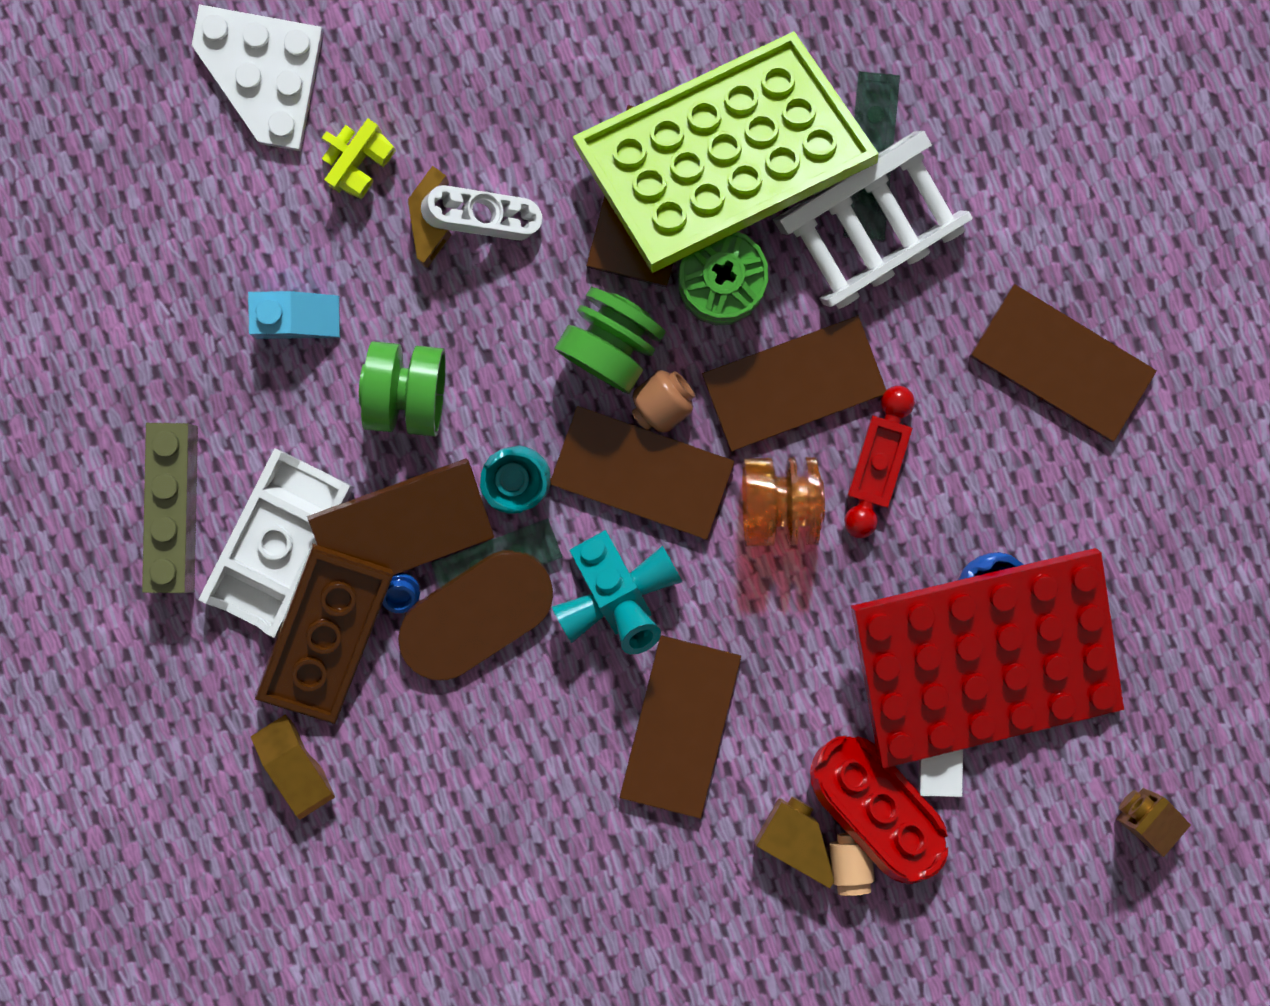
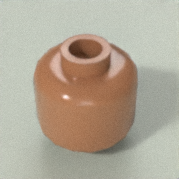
M659 370L634 390L632 398L636 408L632 410V414L644 429L648 430L653 427L659 432L667 433L692 413V399L695 398V394L687 381L678 372L673 371L670 374Z

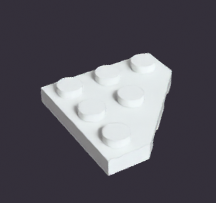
M199 4L192 47L256 140L263 145L301 151L324 32L323 28Z

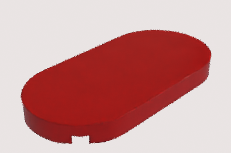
M838 736L820 747L812 760L810 770L814 793L823 807L877 867L891 879L907 884L922 882L936 875L942 869L948 857L949 847L946 848L945 837L948 835L945 824L934 808L923 796H920V793L897 767L892 766L883 769L878 762L876 745L868 739L859 736L855 738L851 736Z

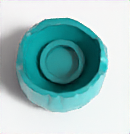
M521 445L503 448L492 454L485 462L480 476L482 495L491 507L507 514H517L535 507L546 497L551 486L550 468L547 461L537 451Z

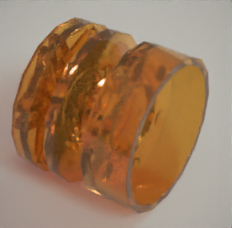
M795 457L787 458L784 477H776L772 458L743 459L742 497L745 546H774L777 527H785L789 545H797L799 526H804L806 545H818L820 530L825 519L824 482L819 473L817 458H804L803 476H798Z

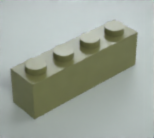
M146 423L142 593L195 592L198 426L189 423Z

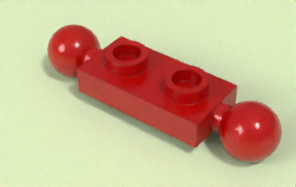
M892 386L884 392L881 405L886 413L883 419L872 415L846 495L859 500L857 506L849 509L844 518L847 532L855 538H866L874 533L878 524L877 516L873 511L874 506L888 508L913 429L912 427L900 424L901 419L907 417L915 405L912 392L904 386Z

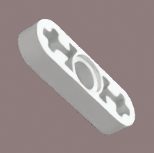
M441 185L435 187L427 194L421 203V213L425 221L439 229L511 240H525L535 233L542 224V213L539 207L533 201L521 197ZM439 199L443 200L444 207L452 208L445 215L442 214L440 207L435 206ZM463 203L461 210L456 209ZM475 203H481L488 207L491 212L490 223H482L474 217L472 209ZM517 212H521L522 219L528 220L529 223L521 227L519 219L509 217H513ZM503 217H508L501 223Z

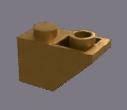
M1142 788L1139 793L1136 790L1130 792L1119 805V810L1122 813L1116 818L1152 851L1162 857L1170 851L1191 826L1166 798L1146 788Z

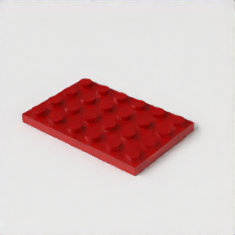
M1096 548L851 606L878 762L883 769L1124 710L1102 552Z

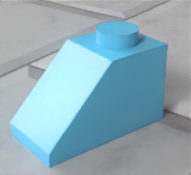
M295 291L248 292L249 335L254 338H340V296Z

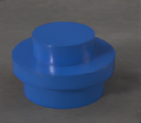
M398 573L393 575L382 603L383 606L393 613L407 612L419 599L420 587L418 582L408 574Z

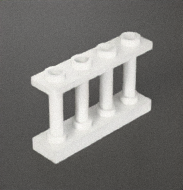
M925 131L912 132L880 152L877 164L811 195L773 219L781 234L789 235L793 232L796 237L801 236L832 290L820 297L823 305L828 307L836 305L838 309L849 305L860 297L857 291L869 283H872L873 287L886 282L895 275L893 268L905 261L910 265L923 259L930 253L928 247L941 238L946 243L966 231L963 225L973 219L970 212L958 211L952 215L922 162L925 158L922 151L932 146ZM898 166L903 171L907 169L938 223L918 237L886 184L889 181L886 174ZM865 188L867 193L872 192L902 244V247L882 259L851 207L853 200L850 196ZM828 210L831 215H837L867 267L847 281L815 228L818 225L815 218Z

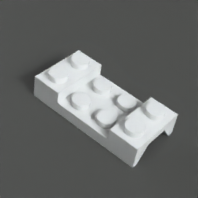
M274 448L198 600L225 610L257 626L266 634L274 638L277 637L312 543L317 545L307 516L347 502L354 487Z

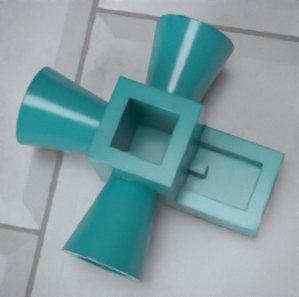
M606 530L570 549L578 568L592 592L590 595L552 606L570 642L573 643L605 616L615 635H619L621 647L625 653L632 655L640 654L651 649L659 641L661 630L649 617L652 613L642 595L683 582L663 545L630 573Z

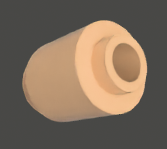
M847 832L837 834V841L829 843L831 871L834 879L833 885H837L838 895L857 896L871 893V883L875 881L873 861Z

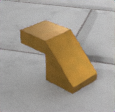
M434 166L430 168L408 198L416 256L418 261L426 268L430 266L451 237L449 230L429 225L421 213V203L424 197L435 187L447 186L449 183L447 176Z
M286 714L250 736L264 769L299 820L335 798L322 767L306 751L294 723Z

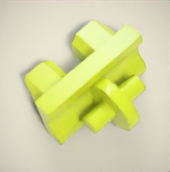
M369 118L364 122L349 145L347 144L355 134V131L347 125L343 127L337 137L326 131L321 138L330 146L321 158L324 162L332 166L338 156L342 154L324 180L338 193L344 190L346 193L360 199L365 196L373 183L372 178L358 169L364 158L367 156L384 167L396 152L394 146L382 135L379 126Z

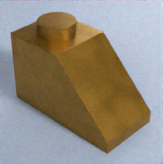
M793 796L789 802L778 798L754 840L756 846L830 889L834 879L819 823L814 817L810 816L813 808Z

